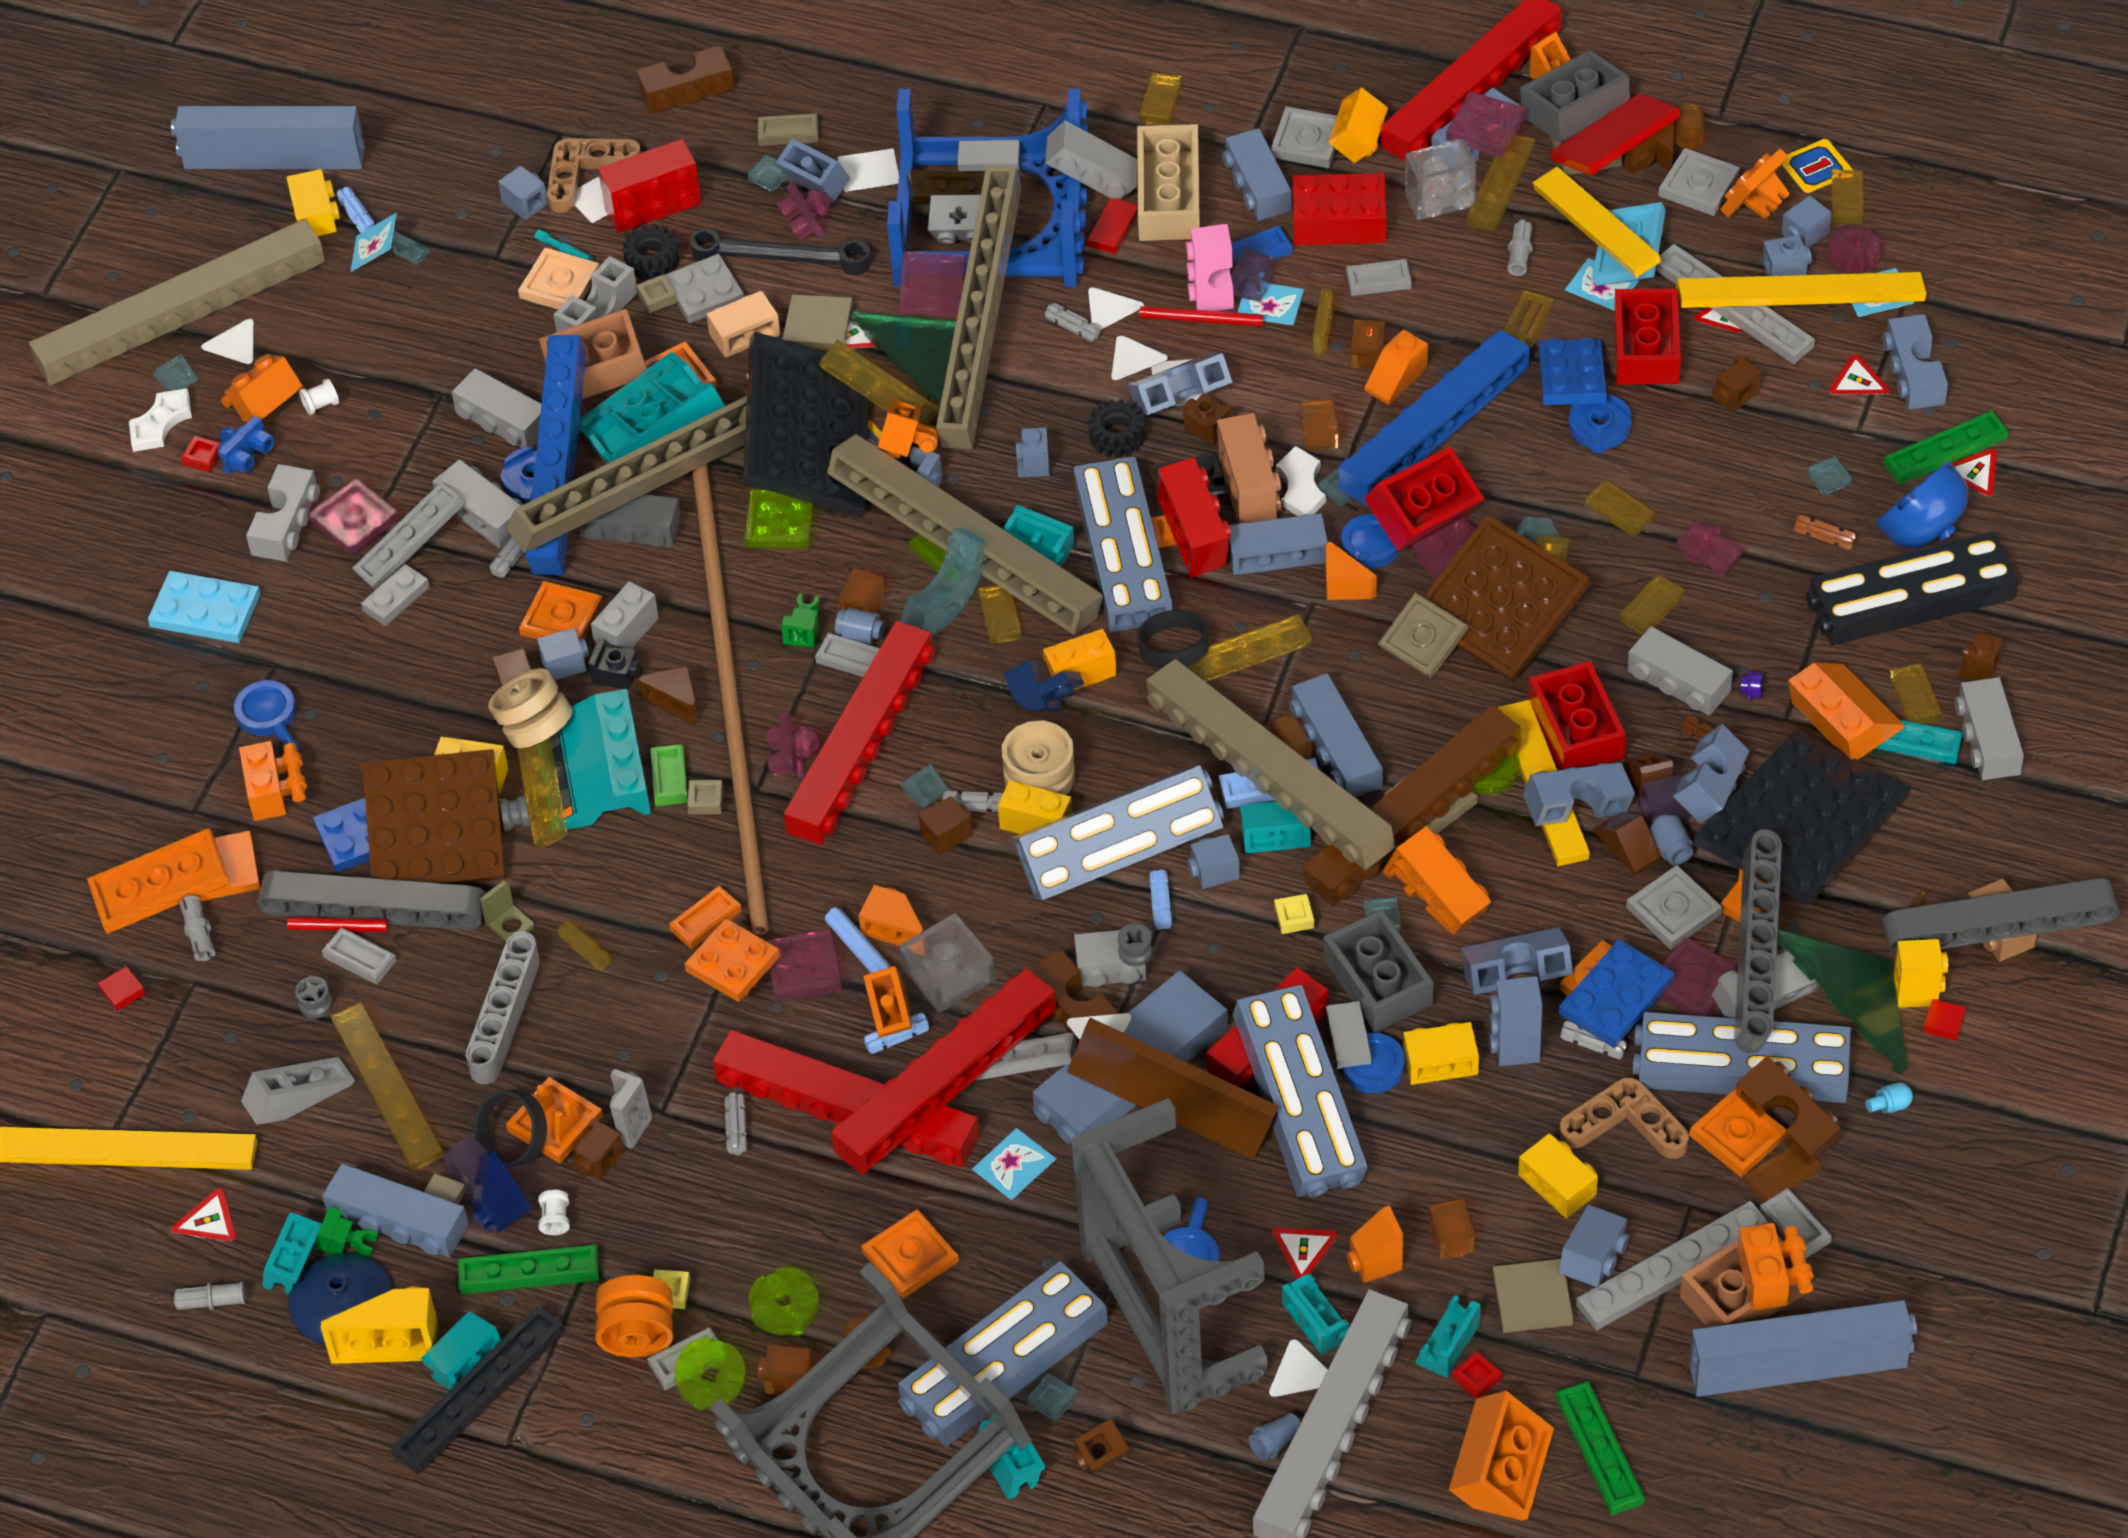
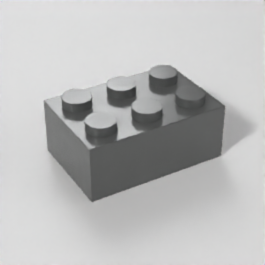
M1589 50L1521 86L1522 117L1561 143L1630 99L1629 76Z
M1383 910L1377 911L1323 937L1325 963L1352 1002L1360 1001L1363 1018L1374 1033L1433 1005L1432 979Z

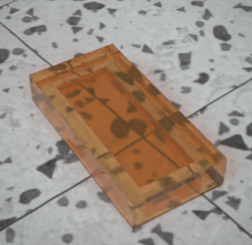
M1788 1148L1747 1173L1744 1182L1764 1203L1785 1189L1789 1188V1190H1792L1821 1172L1822 1165L1816 1159L1807 1166Z

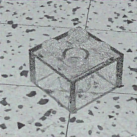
M1464 138L1406 153L1405 195L1417 220L1475 206L1476 164Z
M956 913L899 945L902 969L939 1013L995 981L993 957Z

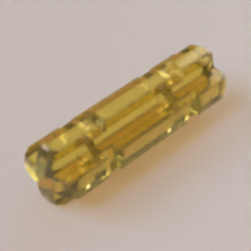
M566 920L558 928L559 936L566 943L571 942L570 946L585 960L591 961L590 964L595 969L603 971L611 964L610 954L603 948L598 949L600 945L583 930H578L579 927L573 921Z

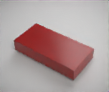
M1110 198L1087 239L1088 247L1116 255L1138 215V205Z

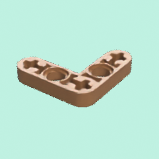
M567 138L558 141L553 151L547 188V198L551 210L563 213L570 211L574 207L581 169H598L640 154V145L630 139ZM597 150L605 152L601 157H592L590 155ZM567 152H570L569 161H566L564 158ZM562 172L572 173V176L567 179L557 177ZM560 190L565 191L562 199H560Z
M1623 1078L1567 1114L1560 1122V1140L1571 1148L1585 1146L1627 1118L1664 1157L1677 1159L1682 1157L1688 1149L1689 1135L1687 1130L1640 1081L1634 1078ZM1623 1092H1626L1628 1095L1635 1093V1098L1632 1099L1630 1096H1626L1622 1099ZM1598 1107H1604L1609 1109L1612 1114L1607 1118L1601 1119L1594 1116L1592 1112ZM1652 1112L1656 1113L1660 1120L1657 1123L1648 1124L1642 1120L1641 1116ZM1572 1127L1574 1130L1581 1128V1133L1578 1134L1576 1131L1569 1133V1128ZM1667 1136L1673 1141L1679 1139V1144L1674 1142L1667 1143Z

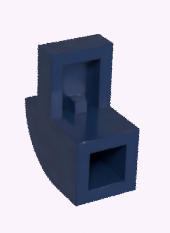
M1028 660L1003 673L1013 699L1021 707L1028 710L1060 711L1062 707L1059 700L1072 696L1074 689L1084 685L1079 672L1062 671L1051 677L1047 663L1044 661Z

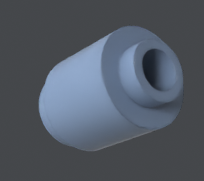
M849 607L847 610H839L835 622V634L873 645L876 639L881 640L885 623L881 621L879 613Z
M1662 815L1655 819L1650 828V833L1663 859L1669 861L1671 865H1679L1689 860L1693 855V842L1680 818L1675 815Z

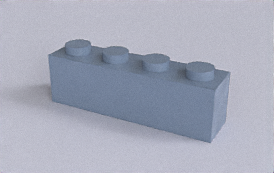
M1328 673L1292 686V700L1289 701L1291 714L1295 719L1299 718L1302 722L1304 736L1308 743H1314L1318 761L1322 767L1327 766L1330 771V779L1355 798L1383 788V768Z
M342 1163L322 1196L326 1211L329 1206L342 1210L341 1218L352 1221L353 1224L359 1225L363 1230H374L375 1232L390 1236L400 1244L409 1243L421 1247L422 1250L431 1255L440 1254L450 1258L468 1227L464 1206Z

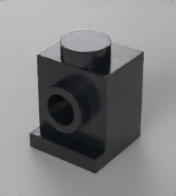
M598 639L588 663L593 684L627 689L628 691L633 678L637 679L641 670V661L637 659L636 650L608 645L602 639Z

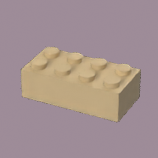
M1198 124L1137 126L1139 241L1191 239L1190 229L1200 227Z

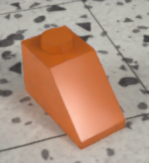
M1403 329L1384 347L1365 385V391L1390 405L1428 368V343Z
M874 885L858 915L861 933L870 938L923 953L925 949L923 928L906 895L891 887L884 888Z
M896 966L863 975L879 1038L912 1029L911 1008L904 981Z
M1390 1205L1383 1207L1350 1237V1252L1346 1253L1347 1260L1352 1272L1358 1271L1363 1283L1403 1270V1233Z

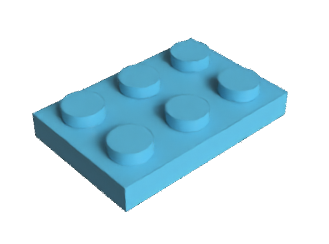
M1662 202L1608 210L1659 253L1666 212ZM1598 245L1592 279L1595 285L1598 286L1650 278L1655 276L1656 265L1635 278Z
M169 571L148 617L149 626L240 643L261 595L259 586Z

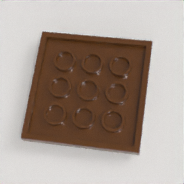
M1487 514L1423 597L1467 624L1468 630L1456 647L1514 683L1590 586L1591 581L1586 575Z
M493 749L362 763L371 878L453 885L506 879L495 752Z

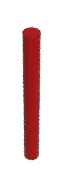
M1150 306L1140 307V318L1257 327H1263L1264 315Z

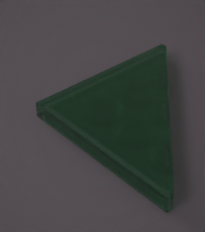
M851 311L850 322L864 331V336L878 349H882L889 356V360L903 373L906 372L914 380V384L928 397H932L939 404L940 408L957 320Z
M1778 931L1777 945L1784 946L1795 958L1793 963L1810 981L1816 980L1828 993L1826 998L1844 1017L1848 1015L1861 1029L1859 1032L1861 1036L1877 1053L1881 1050L1893 1063L1892 1069L1896 1073L1902 1074L1907 1069V1061L1891 959Z

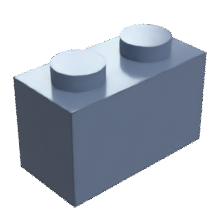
M793 138L775 162L789 180L832 202L837 199L850 180V176L837 160Z
M1588 1205L1563 1247L1559 1273L1598 1288L1605 1275L1611 1276L1616 1265L1617 1253L1623 1254L1629 1241V1235L1625 1233L1627 1219Z

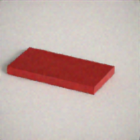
M1639 93L1551 150L1552 161L1592 176L1677 120L1681 116L1679 108Z

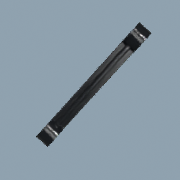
M708 228L697 230L690 237L691 253L696 261L719 254L720 256L841 265L842 270L850 275L863 274L871 266L869 246L859 240L848 241L841 248L720 239L719 234L715 230ZM703 243L714 244V246L707 249H703V246L699 245ZM862 255L864 257L860 260L853 261V258H850L849 256Z

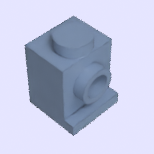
M1046 427L1021 429L1022 442H1016L1018 478L1050 476Z

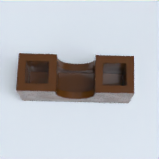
M721 45L693 53L694 69L685 74L670 72L665 62L637 69L639 91L649 114L734 90L732 69Z
M1061 949L1028 969L1055 990L1056 1011L1050 1017L1057 1025L1061 1023L1067 1030V1033H1074L1067 1025V1020L1070 1018L1119 1014L1101 993L1088 1001H1076L1071 998L1082 990L1081 971ZM1075 1035V1038L1077 1040L1076 1046H1078L1080 1040Z
M1766 1056L1737 1082L1736 1095L1759 1118L1774 1107H1784L1790 1110L1795 1115L1796 1121L1786 1130L1784 1143L1809 1166L1839 1140L1840 1123L1832 1112L1827 1109L1823 1111L1814 1102L1815 1097L1805 1086L1801 1085L1799 1087L1790 1078V1072L1781 1062H1774Z

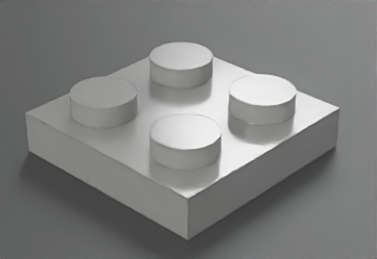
M1285 107L1270 149L1274 158L1329 168L1336 149L1328 143V139L1337 115Z
M1684 148L1659 187V197L1715 216L1725 200L1724 195L1734 186L1740 176V167Z
M719 254L665 274V277L676 293V304L689 324L707 317L706 313L744 297L743 292Z
M1678 865L1627 899L1626 908L1670 950L1722 915V906Z

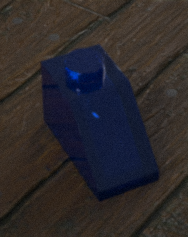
M489 1151L479 1156L471 1205L476 1211L473 1213V1217L483 1230L500 1232L531 1210L532 1207L496 1152Z

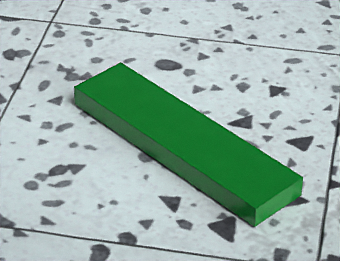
M1991 410L1884 456L1883 465L1896 482L1901 485L1938 469L1948 460L1950 463L2004 441L2008 439L2009 431Z
M597 1244L458 1258L460 1294L599 1281Z
M1589 1381L1555 1392V1400L1610 1515L1612 1516L1644 1505L1645 1498Z

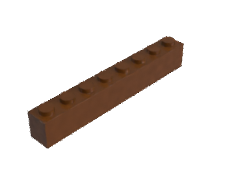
M1491 704L1370 808L1371 811L1392 826L1395 848L1364 870L1357 863L1349 862L1334 845H1327L1303 866L1305 884L1332 907L1341 900H1347L1354 893L1357 886L1364 880H1369L1376 875L1379 867L1392 857L1398 846L1434 819L1443 817L1450 809V806L1460 797H1466L1472 791L1474 785L1483 777L1487 778L1492 775L1497 765L1505 758L1512 757L1517 753L1522 745L1520 726Z

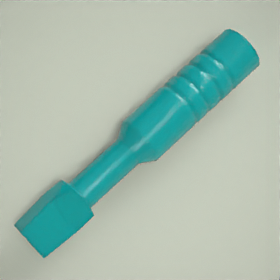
M538 229L534 235L536 239L557 248L559 252L593 261V257L566 242H560L552 238L547 232Z

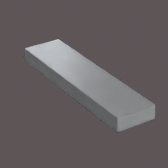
M442 480L352 569L369 586L376 590L466 502Z

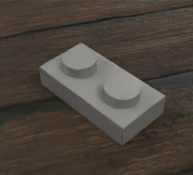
M404 564L361 603L362 610L384 626H387L429 588L428 579Z

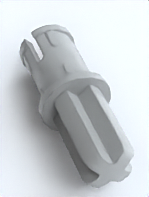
M1525 219L1519 220V223L1514 225L1513 238L1508 244L1510 257L1507 269L1514 276H1522L1527 272L1528 255L1532 252V244L1530 243L1532 224L1526 222Z
M207 1282V1286L177 1289L174 1293L175 1307L178 1310L209 1307V1310H214V1306L245 1304L244 1284L239 1282L212 1285L211 1282Z

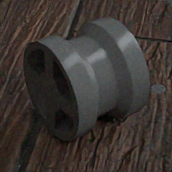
M519 795L515 800L510 801L506 798L499 799L505 831H510L514 826L519 825L524 828L531 827L525 795Z
M1133 923L1124 926L1119 931L1118 954L1123 963L1129 966H1141L1150 960L1152 956V938L1146 926Z
M318 976L306 977L299 981L295 994L300 1012L305 1017L312 1019L321 1018L328 1014L332 1008V999L327 982Z

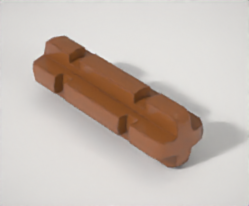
M1800 514L1795 521L1794 531L1803 535L1810 533L1811 538L1832 545L1839 543L1838 547L1851 550L1855 545L1857 534L1847 529L1840 531L1841 527L1818 519L1814 522L1811 521L1812 517Z

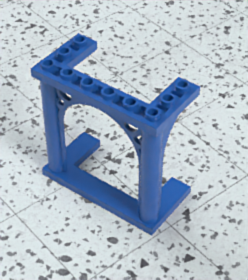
M898 89L897 119L901 149L897 201H889L887 221L894 286H906L907 277H965L970 251H909L912 203L907 183L909 171H915L916 165H958L959 141L1019 140V168L1035 175L1048 187L1053 197L1054 209L1049 223L1040 234L1032 240L1010 249L1005 277H1064V286L1077 287V274H1083V256L1078 255L1079 253L1082 254L1085 248V236L1080 231L1081 228H1086V210H1081V206H1087V187H1082L1081 182L1064 173L1058 176L1047 175L1048 171L1053 167L1046 164L1047 136L1065 120L1088 132V122H1082V119H1087V101H1081L1080 89H1068L1067 105L1055 122L1038 132L1016 137H915L911 89ZM1034 164H1040L1042 167H1036ZM1063 183L1062 189L1056 187L1057 184ZM1059 227L1058 231L1054 232V229ZM1045 240H1051L1045 246L1043 245ZM1037 249V251L1029 253L1030 250Z

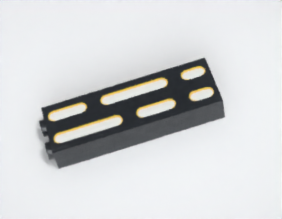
M1992 531L1811 577L1810 591L1806 593V599L1810 610H1815L1817 613L1820 632L1822 635L1826 634L1831 645L1834 646L2014 600L2018 579L1996 534Z

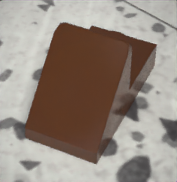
M1674 122L1625 153L1624 169L1633 175L1642 168L1650 166L1655 160L1670 172L1673 162Z

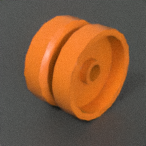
M627 1275L610 1279L599 1286L596 1292L595 1309L597 1319L595 1321V1337L597 1344L604 1351L616 1356L646 1357L657 1354L669 1347L673 1340V1321L671 1316L673 1312V1295L671 1288L665 1282L649 1276Z

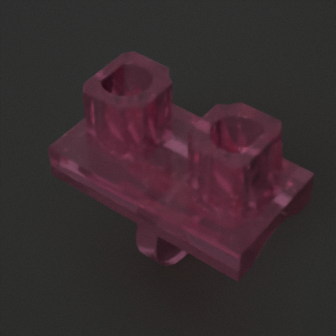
M794 182L786 186L790 195L777 203L787 220H790L799 213L802 214L789 223L798 239L801 240L813 232L818 238L824 236L826 232L816 215L825 216L827 214V209L831 203L829 195L825 191L816 192L815 190H810L808 197L805 198L804 195H801Z
M1696 521L1693 522L1686 534L1676 541V547L1685 552V558L1692 562L1702 561L1709 565L1711 572L1720 578L1724 577L1732 568L1733 563L1742 555L1743 550L1739 545L1721 536V529L1713 524L1707 528Z
M785 713L779 715L780 725L766 730L769 746L773 750L781 748L780 752L768 756V766L775 775L790 772L795 779L805 777L804 758L810 757L811 752L819 747L820 739L815 732L810 731L809 727L802 726L800 728L791 723V715Z

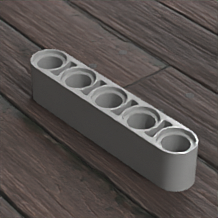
M519 931L513 933L507 939L466 1050V1059L471 1078L478 1084H490L499 1077L539 967L540 959L534 936L528 932Z

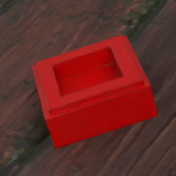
M194 436L181 457L182 465L211 473L220 458L218 446L221 443Z
M127 966L98 983L100 991L116 1011L145 995L144 988Z
M1932 999L1923 1032L1957 1041L1966 1007Z
M1476 1351L1452 1371V1379L1473 1398L1477 1399L1481 1398L1502 1380V1372L1481 1353Z

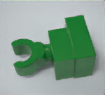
M799 594L797 597V608L794 607L792 616L784 615L781 624L783 644L815 648L819 632L818 611L820 609L819 597L817 595L812 603L805 604L803 594Z
M329 1206L317 1236L315 1249L325 1253L336 1254L343 1253L346 1244H350L360 1255L370 1257L372 1247L366 1246L362 1242L369 1240L375 1243L378 1233L370 1229L352 1231L353 1222L341 1218L342 1210Z

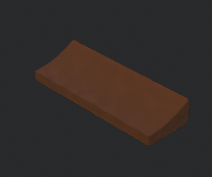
M1091 1017L1084 1028L1067 1073L1142 1108L1169 1098L1175 1107L1176 1124L1252 1160L1255 1159L1279 1107Z

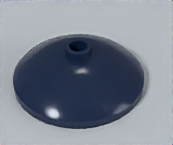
M336 1253L319 1258L302 1270L297 1284L289 1292L288 1308L295 1327L302 1335L311 1341L326 1345L321 1330V1321L393 1289L387 1273L374 1260L355 1253ZM336 1285H342L340 1288L337 1289L332 1288Z

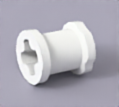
M328 378L323 380V384L306 390L303 388L299 390L302 404L310 416L315 414V410L332 404L335 406L339 404L336 390Z
M561 1190L542 1192L539 1195V1203L542 1208V1218L538 1224L539 1230L547 1235L566 1233L570 1227V1221L566 1217V1207L569 1205L568 1194Z

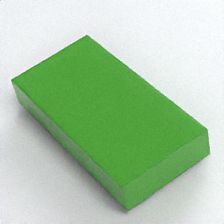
M683 744L650 748L655 806L688 803Z

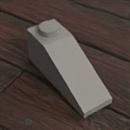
M339 1057L252 1072L241 1102L256 1125L286 1120L353 1085L354 1078Z

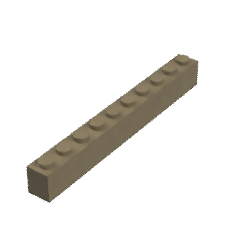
M986 166L936 425L941 446L944 448L973 449L1022 190L1016 167Z
M303 219L28 342L34 363L49 386L63 381L77 373L92 368L97 364L121 355L137 346L150 342L157 337L324 263L325 259L321 241L307 221Z
M747 396L516 508L506 528L521 550L526 553L745 445Z
M855 434L832 450L827 474L1071 634L1076 635L1098 618L1103 594L859 435Z
M1174 659L1146 680L1149 693L1147 698L1155 710H1162L1177 727L1182 726L1197 743H1204L1219 760H1225L1232 765L1239 776H1246L1261 793L1269 794L1284 811L1289 810L1304 827H1311L1327 845H1334L1339 849L1349 862H1355L1366 870L1395 848L1392 826L1178 660Z

